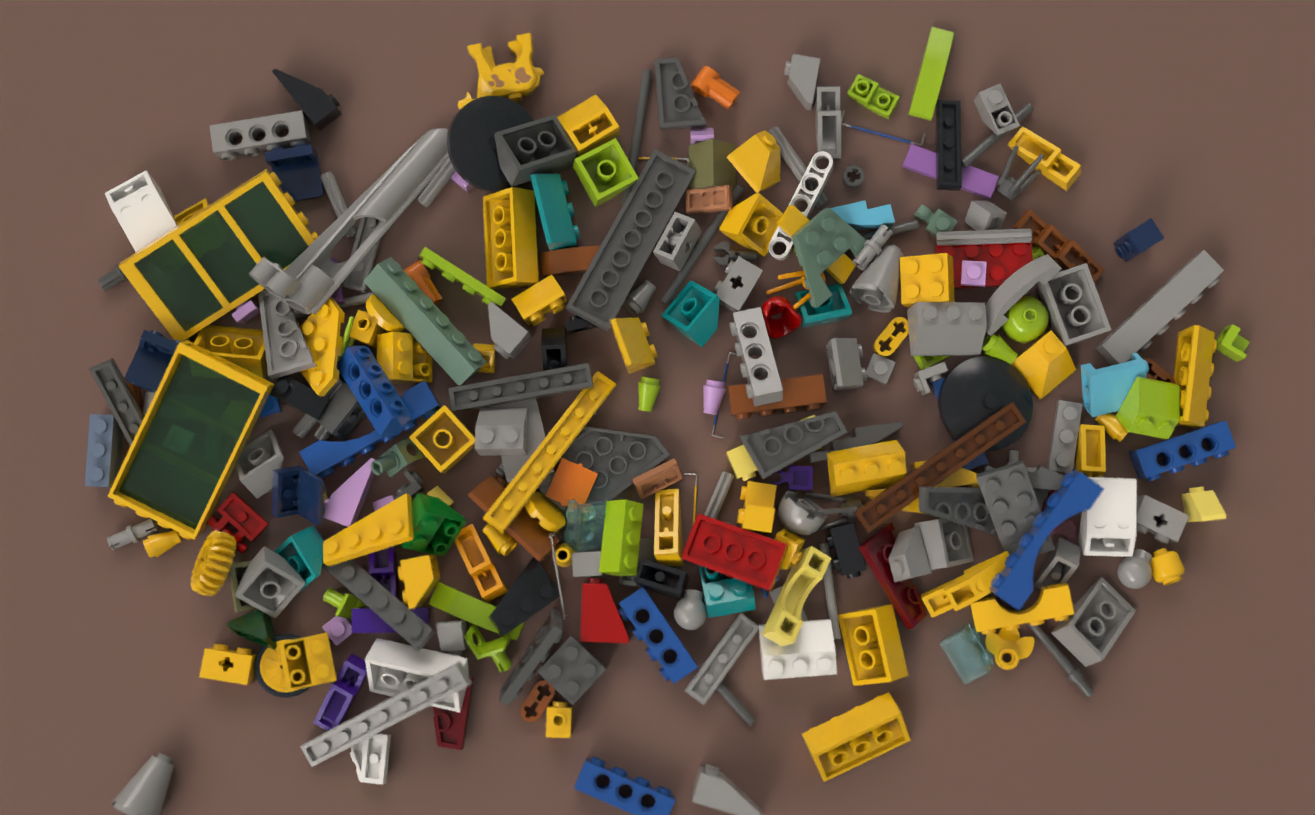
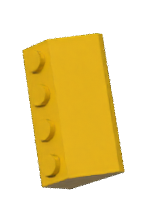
M511 187L483 196L487 286L491 289L526 287L537 284L539 282L534 191Z
M1193 325L1178 332L1173 374L1175 383L1180 387V420L1176 426L1195 429L1204 427L1208 421L1209 411L1206 407L1207 400L1211 396L1209 381L1214 372L1212 354L1217 346V341L1214 339L1215 332L1199 325Z
M889 692L802 733L823 782L911 741L902 714Z

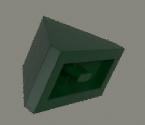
M259 609L233 619L227 624V627L238 637L273 650L277 647L271 618Z

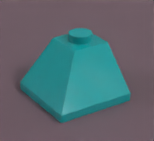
M690 280L661 316L689 340L703 347L717 330L720 297Z
M314 525L290 536L274 551L282 556L305 581V585L299 592L320 576L323 563V538L317 532Z

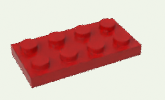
M1032 241L1030 243L938 246L935 242V254L948 253L953 257L954 289L1000 287L1013 273L1033 261ZM962 260L987 262L985 287L960 286Z
M698 513L681 559L772 592L789 546L780 541Z

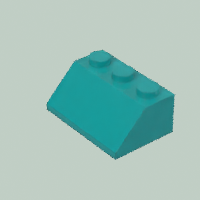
M560 174L530 175L549 250L577 247L576 240L581 238L578 226L572 225L571 217H574L575 214L572 202L567 203L565 195L569 194L566 180L561 181Z

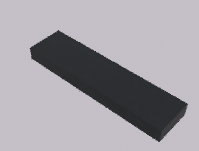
M937 100L935 106L936 190L960 191L962 188L960 101Z

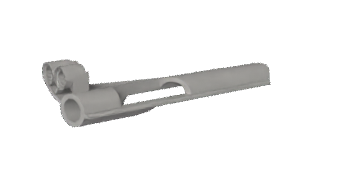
M437 128L426 131L285 270L279 264H273L264 256L249 272V275L270 294L281 299L292 309L304 314H316L449 158L447 150L448 129ZM371 217L381 221L347 261L335 263L331 260V250L359 218Z

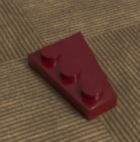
M469 676L472 683L466 687L460 713L433 706V720L438 747L456 750L464 749L474 676Z

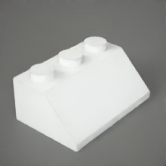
M831 619L803 621L794 644L780 646L761 635L766 624L758 625L761 670L764 680L837 674L836 651Z

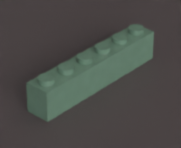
M392 257L378 263L364 279L363 282L458 386L470 380L487 363L480 352L467 341L465 336L456 329L448 317L436 307L433 301L425 295L417 286V283L405 273L399 263L394 261Z

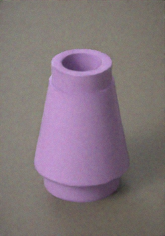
M706 379V385H703V413L717 415L726 392V388H724L725 382Z

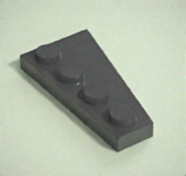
M553 607L549 613L551 620L548 625L542 624L538 630L535 640L536 644L534 646L529 645L524 652L521 660L523 664L515 666L500 689L499 701L506 706L509 705L512 699L516 700L519 697L525 681L529 682L533 678L536 666L539 662L543 663L547 659L550 647L553 643L557 644L564 633L562 612L557 608Z

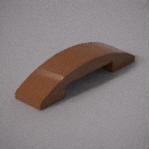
M600 246L574 247L539 253L541 277H547L551 274L559 276L565 275V273L586 272Z

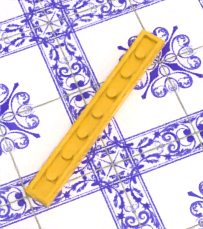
M598 370L592 377L594 388L584 389L580 392L483 517V520L501 533H504L616 387V383Z

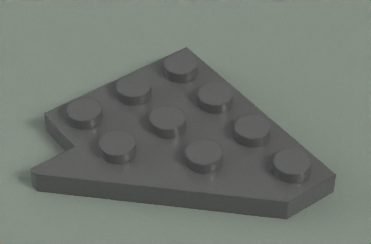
M584 427L561 459L564 458L575 464L581 463L584 468L598 473L586 501L595 513L606 505V501H611L633 484V478L655 468L667 459L670 454L656 436Z

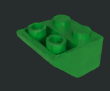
M417 493L412 502L414 540L401 543L402 548L444 557L467 522L466 518L441 499Z

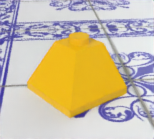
M766 130L755 134L727 156V159L756 193L780 181V147L776 143L774 136L767 133Z
M755 193L734 206L732 210H729L719 230L732 241L765 257L769 250V243L778 227L777 223L783 213L760 193Z
M1052 331L1040 337L1011 364L1022 374L1030 390L1039 400L1076 370L1067 348Z

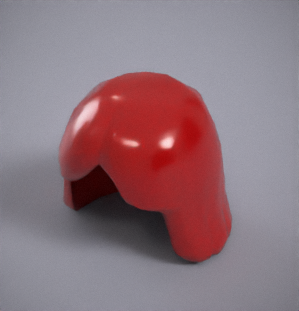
M773 296L766 300L761 307L770 339L784 337L799 328L802 323V317L795 311L788 299L783 296ZM782 312L781 318L774 320L770 318Z

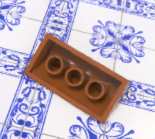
M489 475L468 496L487 513L506 489L508 483L499 475L496 478ZM524 505L505 531L535 559L541 562L552 552L551 538H549L550 535L548 534L555 533L552 536L555 548L562 541L558 537L561 533L559 531H548L540 526L539 522L541 520L537 517H531Z

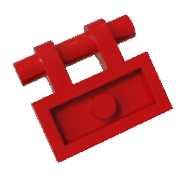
M232 492L217 509L223 516L220 521L215 516L210 517L207 521L213 528L212 531H223L234 536L236 539V550L241 554H244L249 548L242 542L243 539L246 537L251 542H254L270 525L235 492ZM229 523L239 530L236 535L227 528Z

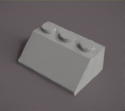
M1087 263L1058 272L1045 285L1040 281L1035 284L1041 302L1047 308L1052 332L1065 347L1111 331Z
M916 302L907 310L911 356H979L981 354L987 328L985 303Z

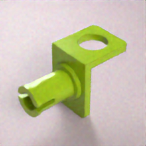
M329 588L323 596L324 602L338 608L336 616L351 620L352 608L367 606L356 595L348 593L343 595L333 588Z
M472 624L464 638L477 660L491 656L499 672H503V669L504 671L510 669L513 663L504 651L511 640L510 635L486 642L478 627ZM473 634H475L476 637H477V640H478V645H477V646H476V645L474 644V642H473V638H472V635H473Z

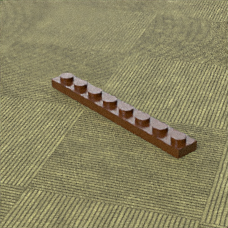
M1013 402L1008 403L853 513L866 532L869 533L919 498V487L936 486L1026 423V420Z

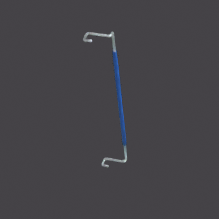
M843 111V113H842V117H841V124H842V125L849 126V127H851V128H855V129H858V130L866 131V132H869V133L877 134V135H880V136L892 138V139H895V140L903 141V142L910 143V144L912 143V144L919 145V146H922V144H923L924 136H925V134H926L925 132H924V134H923V138H922L921 144H917V143H914V142H911V141H908V140L900 139V138H897V137L889 136V135H886V134L878 133V132L871 131V130H867V129H864V128H860V127H856V126H852V125L843 124V123H842V119H843V115H844V112H845V111Z
M729 352L722 382H725L730 354L736 355V353ZM717 413V415H715V419H714V424H713L714 426H713L712 436L725 439V437H722V436L720 437V436L713 435V433H714V428H715V425H716L717 416H718V413Z

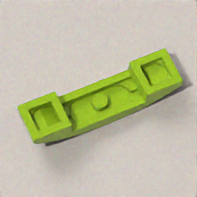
M441 582L437 583L429 602L430 605L500 634L489 618L497 606ZM525 621L506 635H510L511 639L518 640Z

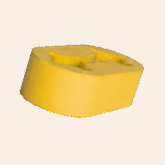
M897 317L887 325L873 344L875 354L888 357L897 349L909 333L907 319ZM895 323L896 325L902 323L904 325L902 329L905 332H899L894 337L892 335L893 331L895 330V326L893 324ZM888 338L892 341L888 345L890 351H880L881 345L879 341L884 343Z

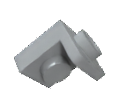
M945 362L914 374V387L917 392H921L922 396L930 393L926 379L929 380V383L943 378L942 373L948 371Z

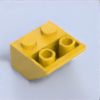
M597 95L590 97L557 117L577 148L579 156L620 135L619 125L607 106Z
M552 274L511 299L528 326L539 325L545 321L546 315L551 312L556 314L562 311L568 302L565 293Z
M388 332L377 335V362L391 383H421L423 381L432 383V356L411 333Z
M426 555L400 561L401 566H398V574L400 580H404L406 589L402 591L403 601L405 605L409 606V609L422 607L441 579L437 555Z
M328 632L278 643L287 692L337 681Z

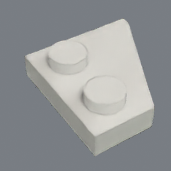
M377 733L350 747L352 751L350 755L352 761L356 764V772L360 782L386 784L391 734Z

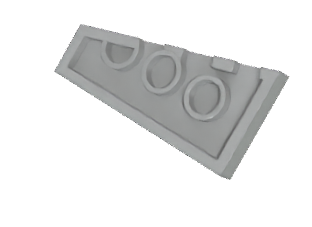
M267 290L260 291L258 297L268 376L271 379H276L316 367L315 360L292 308Z

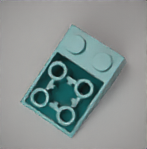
M698 565L708 618L755 610V597L751 584Z

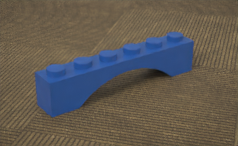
M426 381L405 391L401 397L412 415L403 428L404 431L407 432L418 425L417 421L424 417L428 420L438 409L442 408ZM374 430L363 437L349 441L330 442L319 440L299 453L309 471L317 477L325 479L334 474L333 469L338 466L346 467L355 461L354 457L361 453L367 455L376 449L375 445L382 441L384 444L388 443L397 436L380 437L377 431Z
M1073 469L1071 473L1068 472L1061 481L1062 486L1058 492H1054L1047 501L1048 506L1044 512L1039 513L1033 521L1034 526L1030 532L1025 533L1019 541L1020 546L1016 552L1011 553L1007 557L1005 568L1001 573H997L991 581L992 586L989 590L1018 610L1021 609L1033 591L1035 560L1047 536L1065 519L1079 512L1089 510L1104 490L1103 487L1079 471Z

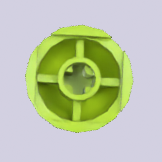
M1024 295L1004 314L1009 320L1001 326V330L1007 338L1025 344L1035 341L1043 335L1048 326L1049 315L1047 308L1037 298Z

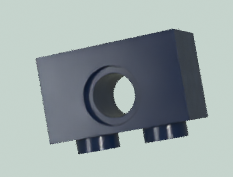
M1152 218L1113 242V244L1115 245L1117 255L1127 262L1164 239V236Z

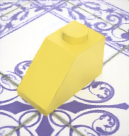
M1203 486L1189 488L1190 493L1181 494L1184 513L1189 515L1187 522L1226 519V513L1213 490L1205 491Z

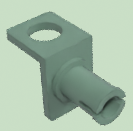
M408 438L396 443L383 453L378 460H374L371 463V469L376 475L387 472L389 477H393L408 464L424 458L425 455ZM407 445H411L415 448V456L410 455L407 452Z

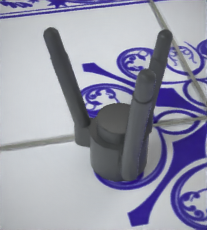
M1015 145L1002 176L997 181V184L1000 185L997 191L1010 201H1013L1015 197L1017 198L1041 174V170H1037L1023 183L1044 158L1043 154L1038 156L1018 180L1011 176L1007 180L1006 177L1018 150V146Z
M804 492V496L844 502L840 503V508L817 510L816 513L818 515L841 513L842 517H846L821 526L819 528L820 531L845 523L855 522L857 517L853 512L862 506L861 500L853 499L852 496L831 497L829 494Z

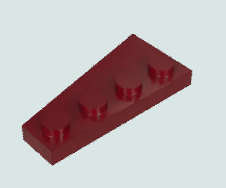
M890 522L882 526L858 548L907 629H911L925 618L927 613L917 587L912 585L910 579L894 582L888 558L895 544V538L892 533L895 529L893 523Z

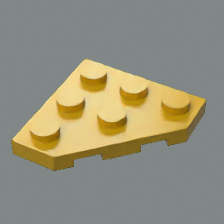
M332 297L327 300L316 314H311L300 326L317 365L300 372L315 393L322 397L339 380L340 371L337 370L338 356H341L343 337L340 336L341 323H344L345 313Z

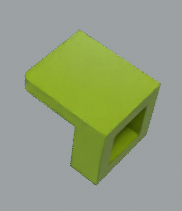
M1231 324L1224 327L1218 336L1216 350L1238 362L1246 358L1247 354L1244 351L1249 345V341L1238 335L1241 330L1239 327Z

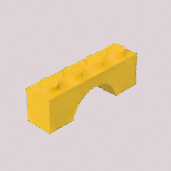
M1066 582L1041 587L1037 601L1024 610H1009L1000 605L994 596L981 598L970 604L976 632H981L982 635L995 633L997 628L1005 627L1006 630L1018 629L1020 624L1029 622L1031 626L1041 625L1045 623V619L1054 618L1055 621H1063L1069 619V615L1074 614L1069 586Z

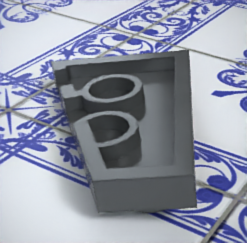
M678 58L655 59L660 130L706 127L704 117H702L698 103L692 94Z

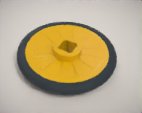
M294 634L275 636L277 643L275 650L262 646L257 653L254 665L256 678L261 687L274 696L289 698L300 695L310 687L287 692L283 668H281L282 662L278 643L303 637Z

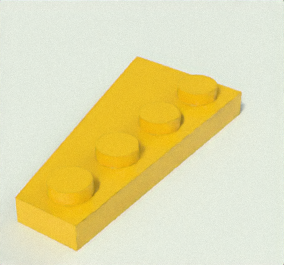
M407 493L323 541V563L329 567L414 540L411 496Z

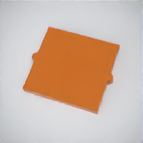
M562 458L545 496L560 502L563 507L566 505L582 512L598 473L584 468L581 463L575 464Z

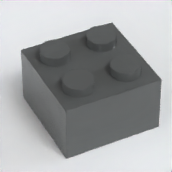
M572 634L537 672L573 706L607 667Z

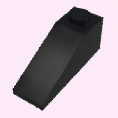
M276 68L272 71L319 131L341 115L337 108L340 104L332 94L327 96L322 89Z

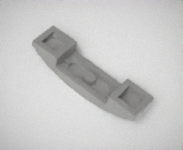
M1048 254L1031 261L1013 273L985 305L986 331L990 336L1009 320L1004 314L1038 281L1045 285L1062 269Z

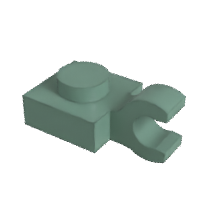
M921 205L914 214L915 217L927 223L924 230L935 237L937 232L952 231L958 222L940 209H937L933 214L924 205Z

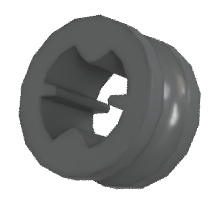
M856 165L847 167L842 174L843 183L848 187H857L864 179L863 170ZM852 171L857 172L856 176L859 175V179H856L854 182H850V178H847V174H851Z

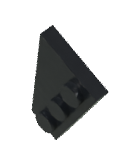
M534 557L531 559L489 616L502 637L560 597L558 587L537 559Z

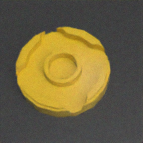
M374 293L366 300L368 314L378 319L377 323L380 327L390 332H401V330L405 329L403 324Z
M535 491L525 504L527 512L531 517H537L541 520L539 524L548 531L558 532L566 523L563 513L548 497Z

